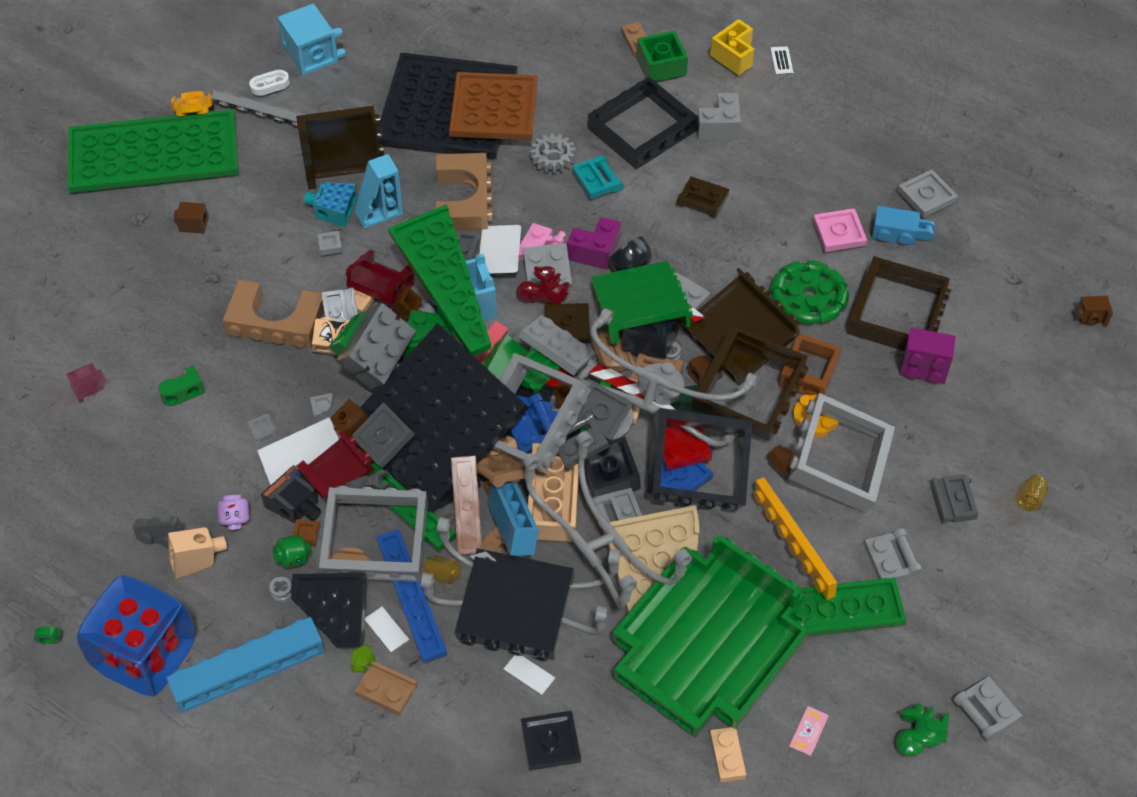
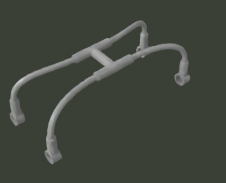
M604 308L600 316L593 321L591 336L596 345L611 359L633 371L635 375L649 381L644 399L631 393L627 394L616 389L603 387L652 414L661 408L653 404L658 385L670 391L674 390L700 399L730 400L746 394L750 389H754L759 377L749 373L738 391L721 395L700 393L680 387L669 379L626 362L601 342L596 330L605 323L609 324L614 315L613 311ZM592 358L578 376V380L582 381L588 388L591 382L584 379L590 375L589 372L597 364H600L599 361ZM681 426L702 441L717 447L730 444L740 435L727 432L721 441H717L705 436L693 427Z
M587 431L581 432L576 437V441L579 444V479L586 502L598 520V525L606 533L588 543L577 530H574L536 493L532 481L535 469L540 464L538 458L533 453L523 458L522 463L525 466L524 479L526 480V486L530 495L567 530L570 538L594 568H597L619 608L623 609L630 601L632 591L637 587V582L631 575L624 576L619 581V586L622 588L621 596L619 597L609 575L601 565V560L594 553V550L613 542L621 553L625 554L642 572L660 583L673 585L678 583L681 577L684 576L686 565L692 560L691 555L685 549L678 551L674 556V560L677 562L674 572L675 577H662L647 568L631 553L630 547L608 520L599 513L590 496L585 478L584 461L587 457L588 447L593 443V438Z
M440 517L437 532H440V539L443 541L445 548L460 562L472 568L473 561L458 553L449 542L450 519ZM610 549L608 559L610 573L608 575L611 580L619 570L620 550ZM423 572L420 586L424 590V595L431 602L439 605L462 606L463 600L441 599L433 596L434 574ZM601 578L590 582L573 583L570 589L596 587L605 584V581ZM597 606L595 615L597 628L589 627L564 617L562 624L587 633L599 634L606 628L608 607Z

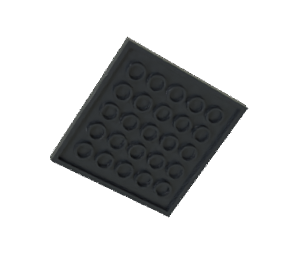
M401 52L381 115V127L377 128L381 129L383 140L379 144L453 154L486 153L487 158L497 159L501 139L450 137L449 130L457 72L517 75L518 66Z
M438 323L389 375L385 384L379 386L361 406L370 417L384 402L415 433L384 467L407 490L419 489L426 491L428 499L427 510L429 512H434L453 491L451 458L475 456L477 465L529 408Z

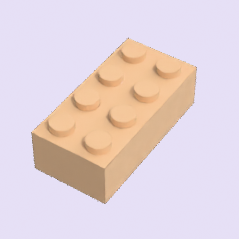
M533 443L532 453L534 455L540 447V443ZM557 452L554 463H551L546 473L535 469L532 485L540 498L576 530L579 484L578 464L567 469ZM529 493L528 508L539 529L537 540L573 542L567 530L549 515Z

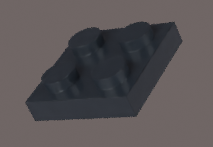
M572 711L521 718L529 771L581 763Z

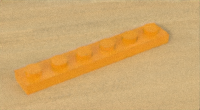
M763 477L756 480L755 491L753 492L755 501L765 509L766 517L770 522L773 521L779 536L786 540L791 554L794 557L797 556L804 573L810 575L817 592L822 593L826 600L834 598L836 596L837 581L766 479Z

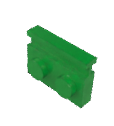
M535 348L525 356L554 370L559 371L561 369L558 364ZM529 369L521 385L527 389H532L534 394H538L552 378Z

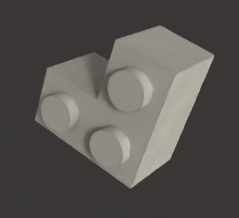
M718 93L716 108L698 109V140H739L741 117L738 93Z

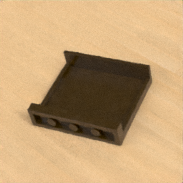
M374 106L296 116L308 190L317 189L315 179L363 173L366 171L368 161L384 156L383 144H379V142H383L381 129H377V127H381L379 114H375Z
M740 268L736 269L737 278L697 310L705 317L704 319L694 322L689 318L690 327H687L683 317H679L681 328L712 359L717 354L731 325L784 347L800 335L798 326L800 323L797 318L792 314L788 315L778 300L773 301L769 297L768 291L763 286L758 287L752 275L748 272L744 273ZM735 345L723 370L740 386L749 373L754 374L770 359Z

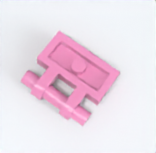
M532 223L520 244L519 260L524 261V247L565 243V232L559 231L557 235L552 236V229Z

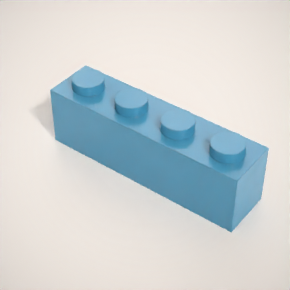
M507 481L499 488L491 484L488 505L509 554L518 557L534 555L539 529L517 482Z

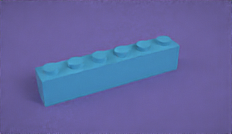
M309 617L307 619H299L283 629H275L259 639H251L235 649H227L211 659H203L192 667L179 669L166 678L180 713H184L325 652L319 633L312 618Z

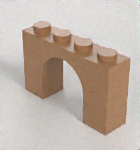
M486 153L436 154L437 184H466L476 190L473 196L465 200L436 201V208L447 204L455 231H481L488 229V222H492V209H488V206L492 205V194L487 193V190H492L491 177H487V174H491V161L487 162Z
M238 280L222 320L226 334L233 337L240 336L253 340L270 341L276 344L294 345L299 348L312 347L315 319H320L324 315L321 293L302 290L296 309L290 316L279 321H267L256 315L263 298L260 283Z

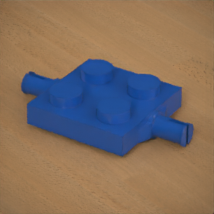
M663 462L660 487L696 491L713 479V472L705 466L704 462L666 470ZM647 467V469H646V473H647L648 475H649V467Z

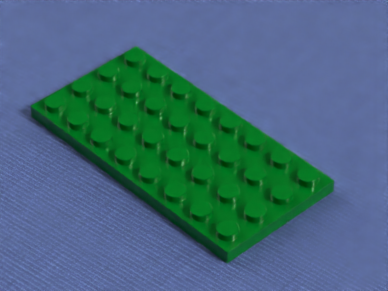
M234 109L212 111L205 114L193 113L185 116L175 115L69 127V193L239 175Z

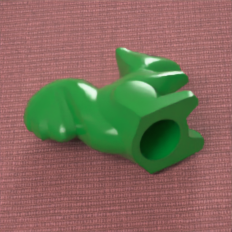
M920 703L914 704L907 710L900 712L902 715L900 716L901 720L915 724V729H905L896 736V748L902 755L907 757L917 756V754L923 753V748H932L947 741L950 713L946 712L942 718H935L933 716V707L930 706L927 713H925L924 706Z

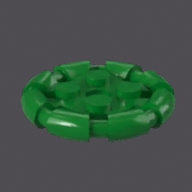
M807 260V263H800V261L790 263L782 267L780 273L775 274L770 285V294L773 295L771 299L773 301L778 300L783 305L784 311L788 315H794L800 324L812 325V323L824 324L830 322L840 315V311L845 310L849 301V291L846 290L847 283L843 276L837 270H831L827 264L818 261ZM824 275L827 277V279L824 280L821 277ZM809 291L814 293V295L807 296L804 292ZM817 310V314H811V311Z

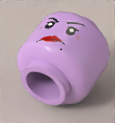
M241 494L222 496V500L217 503L218 522L221 525H227L228 530L241 529L242 524L250 519L248 500L242 498Z

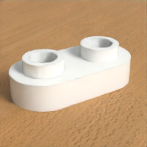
M275 70L255 76L249 82L250 90L254 95L263 96L285 89L290 83L289 75L284 70Z

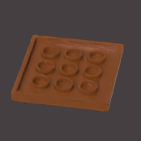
M457 72L449 130L450 137L532 140L538 75Z

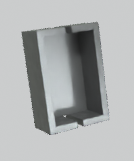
M382 302L367 309L336 360L337 363L351 374L361 371L355 377L370 389L385 384L416 331L403 319H395L397 315Z

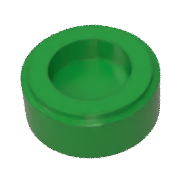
M49 626L38 627L35 629L34 640L40 644L58 643L61 630Z

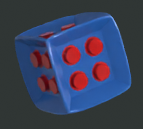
M121 575L107 587L89 611L79 628L77 640L85 659L99 673L135 692L154 697L168 683L166 677L177 671L194 642L195 629L188 610L177 599L147 583Z

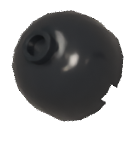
M642 236L627 243L628 246L624 249L619 248L608 259L610 266L615 272L649 265L652 252L649 244Z

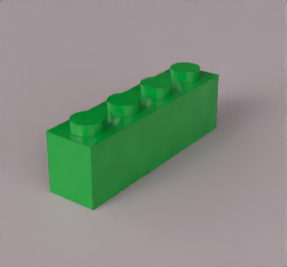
M506 334L493 345L483 365L500 380L513 354L525 356L527 350Z

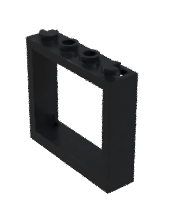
M650 77L636 83L633 87L623 91L620 95L612 100H608L604 105L588 114V129L636 170L695 133L698 125V116ZM648 97L677 122L634 149L605 123Z
M659 408L654 412L647 496L654 497V500H659V502H668V499L677 500L679 505H691L693 502L700 503L702 508L711 509L715 508V506H722L725 511H738L739 508L746 506L752 421ZM666 423L740 434L735 497L660 487Z

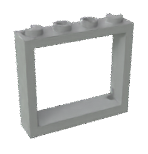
M514 353L500 378V381L514 394L517 392L529 369L572 387L535 454L540 461L536 469L546 473L551 463H554L559 448L565 443L566 435L571 426L577 421L578 413L583 404L587 402L591 389L576 378ZM498 441L492 448L520 462L528 455L501 441Z
M819 393L814 400H809L808 406L805 408L807 416L803 419L799 431H802L794 445L796 454L793 455L789 462L791 471L788 479L866 513L876 503L895 427ZM820 413L876 438L862 490L806 465Z
M346 486L329 487L319 563L320 573L364 572L367 574V580L420 582L428 508L426 491L419 489L406 491L395 488L381 490L371 487H361L360 489ZM336 504L417 506L412 563L330 559Z

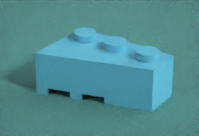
M389 154L368 161L354 211L364 229L403 215L399 171Z

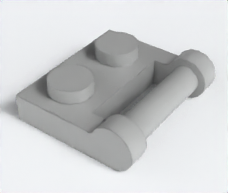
M631 488L592 498L599 513L608 522L610 520L604 506L609 504L617 521L642 516Z
M898 529L890 534L865 539L863 545L878 579L895 577L897 582L917 577L923 573L921 564L917 563L907 541L908 535L905 529ZM898 543L908 568H902L892 544Z
M989 676L970 689L959 693L953 699V702L958 707L961 706L983 732L981 735L986 741L991 740L1020 721L1023 716ZM973 699L994 725L990 726L970 700Z

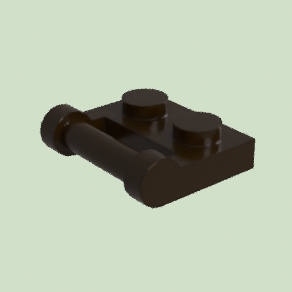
M690 176L682 193L677 198L676 205L682 207L685 205L709 213L711 217L717 218L729 195L730 189Z

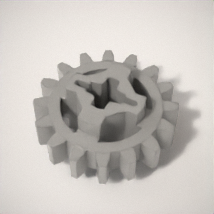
M551 133L548 138L546 135H543V140L537 138L536 144H532L531 158L533 159V164H537V169L545 168V172H548L550 169L553 173H556V169H559L563 172L564 167L570 168L571 163L575 162L576 148H574V143L569 142L568 137L562 139L561 134L554 137V134Z

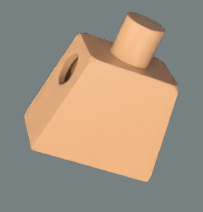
M205 527L168 533L169 562L175 579L211 567L214 564V553L227 550L224 536L211 539L209 531Z

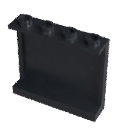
M477 548L476 554L487 552L496 561L477 556L474 558L455 629L457 640L468 646H474V644L484 645V648L492 651H498L499 649L508 650L510 654L515 656H523V654L532 655L534 659L539 661L555 660V648L570 586L573 585L575 577L574 568Z

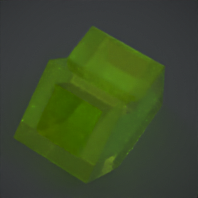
M368 643L353 650L350 664L352 672L366 673L373 661L376 662L375 655Z

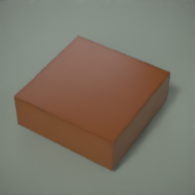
M296 519L292 536L300 535L304 541L309 542L310 546L316 547L321 527L320 522Z

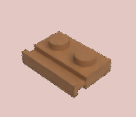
M607 331L597 332L599 339L609 350L635 366L631 352L622 350V331H619L620 342L612 344L610 343ZM592 336L590 337L601 365L616 372H622L627 369L606 355L596 345Z
M373 661L369 671L367 670L357 686L355 695L401 716L413 695L412 693L418 687V681Z

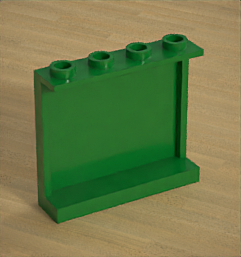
M668 261L591 277L593 295L600 314L604 308L614 312L611 322L604 324L611 344L620 342L618 330L679 317H683L686 326L690 327L689 318L693 317L690 304H687L686 293L682 292L681 282L677 280L675 268L671 269Z

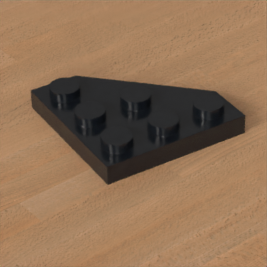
M364 572L292 574L291 599L304 611L308 618H312L313 623L329 638L330 642L338 649L364 648L367 574Z

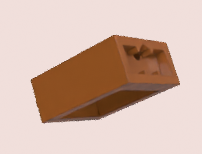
M800 334L792 350L796 352L802 351L830 362L823 379L807 374L804 379L800 378L797 383L800 384L798 394L818 395L821 393L825 395L838 365L842 348L832 343H826L811 336ZM786 365L784 366L779 387L786 389L795 370Z

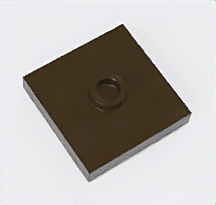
M588 303L544 304L546 318L551 319L562 330L568 331L579 342L590 343Z

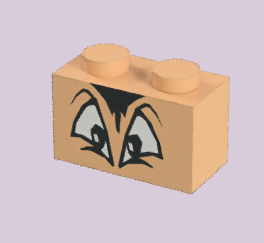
M328 317L315 319L311 351L336 355L329 348V345L350 320L337 322Z

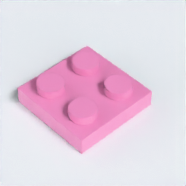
M855 208L815 214L813 216V222L825 252L866 246L867 238Z

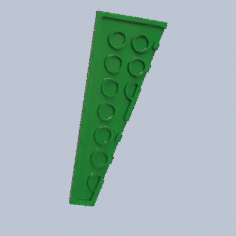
M447 204L388 228L390 237L463 347L473 356L490 350L491 341L481 315V309L475 296V290L470 280V274Z

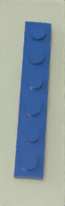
M399 529L376 536L385 562L412 563ZM392 581L423 664L447 656V650L420 582Z

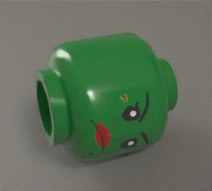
M300 535L280 538L277 540L276 546H273L274 560L277 565H281L284 569L305 565L308 555H311L309 542L304 541Z

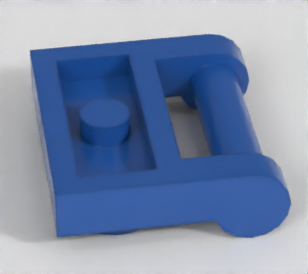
M540 393L532 395L523 402L529 408L534 407L546 433L543 436L540 435L528 409L510 428L519 449L525 453L532 451L533 443H542L552 425L542 404L543 399Z

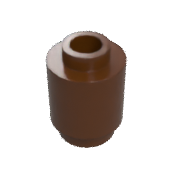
M778 445L771 450L768 459L770 464L785 479H788L791 471L789 462L794 454L787 447Z

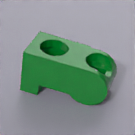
M194 365L185 368L186 374L175 379L164 380L159 384L158 390L165 405L174 406L179 403L181 404L205 393L202 380Z

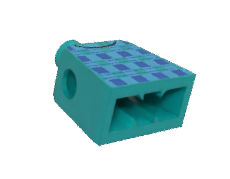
M323 182L317 193L306 192L304 203L313 205L314 214L317 219L346 228L358 199L356 184Z

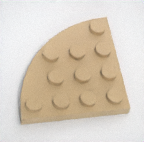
M696 505L609 522L630 547L631 553L647 568L658 575H661L674 560L675 554L685 546L690 550L697 551L699 519ZM613 542L607 544L609 553L610 549L619 550ZM621 553L619 570L616 573L618 584L626 575H631L637 582V587L632 591L630 601L625 607L628 614L656 580L642 572L625 554Z

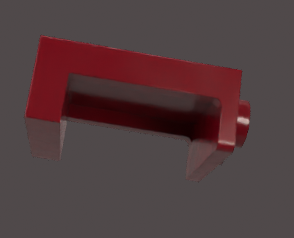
M369 250L364 255H361L356 262L348 266L346 270V286L393 305L401 288L404 286L412 288L414 286L415 273L409 264L400 272L374 261V251Z
M342 431L337 433L340 439L310 464L302 460L296 465L298 470L313 485L326 503L329 487L346 486L345 483L366 475L368 476L374 471L370 463L373 461L370 455L365 450L360 452L357 448L359 444L351 434L346 436Z

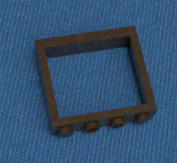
M873 256L850 318L847 334L904 351L908 334L861 320L877 277L937 294L938 296L926 330L938 332L941 320L937 318L938 316L943 317L946 308L943 300L948 301L951 289H948L950 278Z
M731 325L697 392L711 393L735 345L791 367L795 371L768 425L706 399L693 397L692 408L707 415L752 421L751 434L769 441L772 434L777 435L782 422L779 420L781 416H786L789 411L791 396L795 397L798 393L800 384L797 383L799 379H804L809 367L806 366L808 356Z

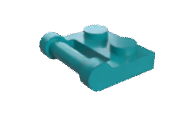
M603 155L572 166V172L590 200L613 191L618 193L624 188L623 182L617 179L608 165L607 158ZM597 168H599V169H601V170L603 171V173L605 174V176H606L607 179L609 180L608 183H606L605 179L603 178V176L601 175V173L599 172V170H598Z

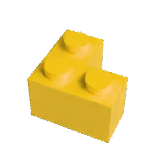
M740 19L736 20L712 37L710 56L737 75H741L753 65L755 49L751 46L753 28Z

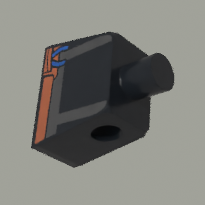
M294 465L261 493L263 505L266 509L292 523H295L296 519L300 520L304 515L311 521H314L321 513V509L316 506L318 503L316 489Z

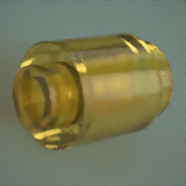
M1032 475L1025 481L1018 498V502L1025 510L1034 511L1041 509L1049 489L1048 481L1039 475Z
M440 556L427 557L424 566L425 573L434 574V581L449 584L459 580L462 569L461 565H458V560Z

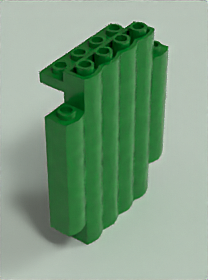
M719 534L713 540L711 554L706 560L698 551L690 550L685 546L683 549L691 555L692 560L686 565L684 576L681 577L680 581L673 585L655 581L613 631V642L627 652L625 657L615 667L614 678L624 687L637 694L643 701L655 707L665 717L676 722L682 729L695 737L700 734L714 715L725 724L737 729L805 642L809 631L801 621L791 618L803 604L805 594L798 585L791 580L784 579L774 568L763 565L752 553L744 552L731 539L723 538ZM673 560L660 576L674 578L677 562Z

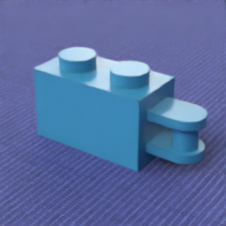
M877 206L872 239L915 245L916 239L932 240L934 238L933 230L935 229V223L919 219L920 212Z

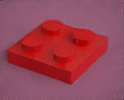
M679 425L666 426L663 462L666 470L712 460V452L708 443L697 438ZM693 427L694 429L704 434L702 428Z

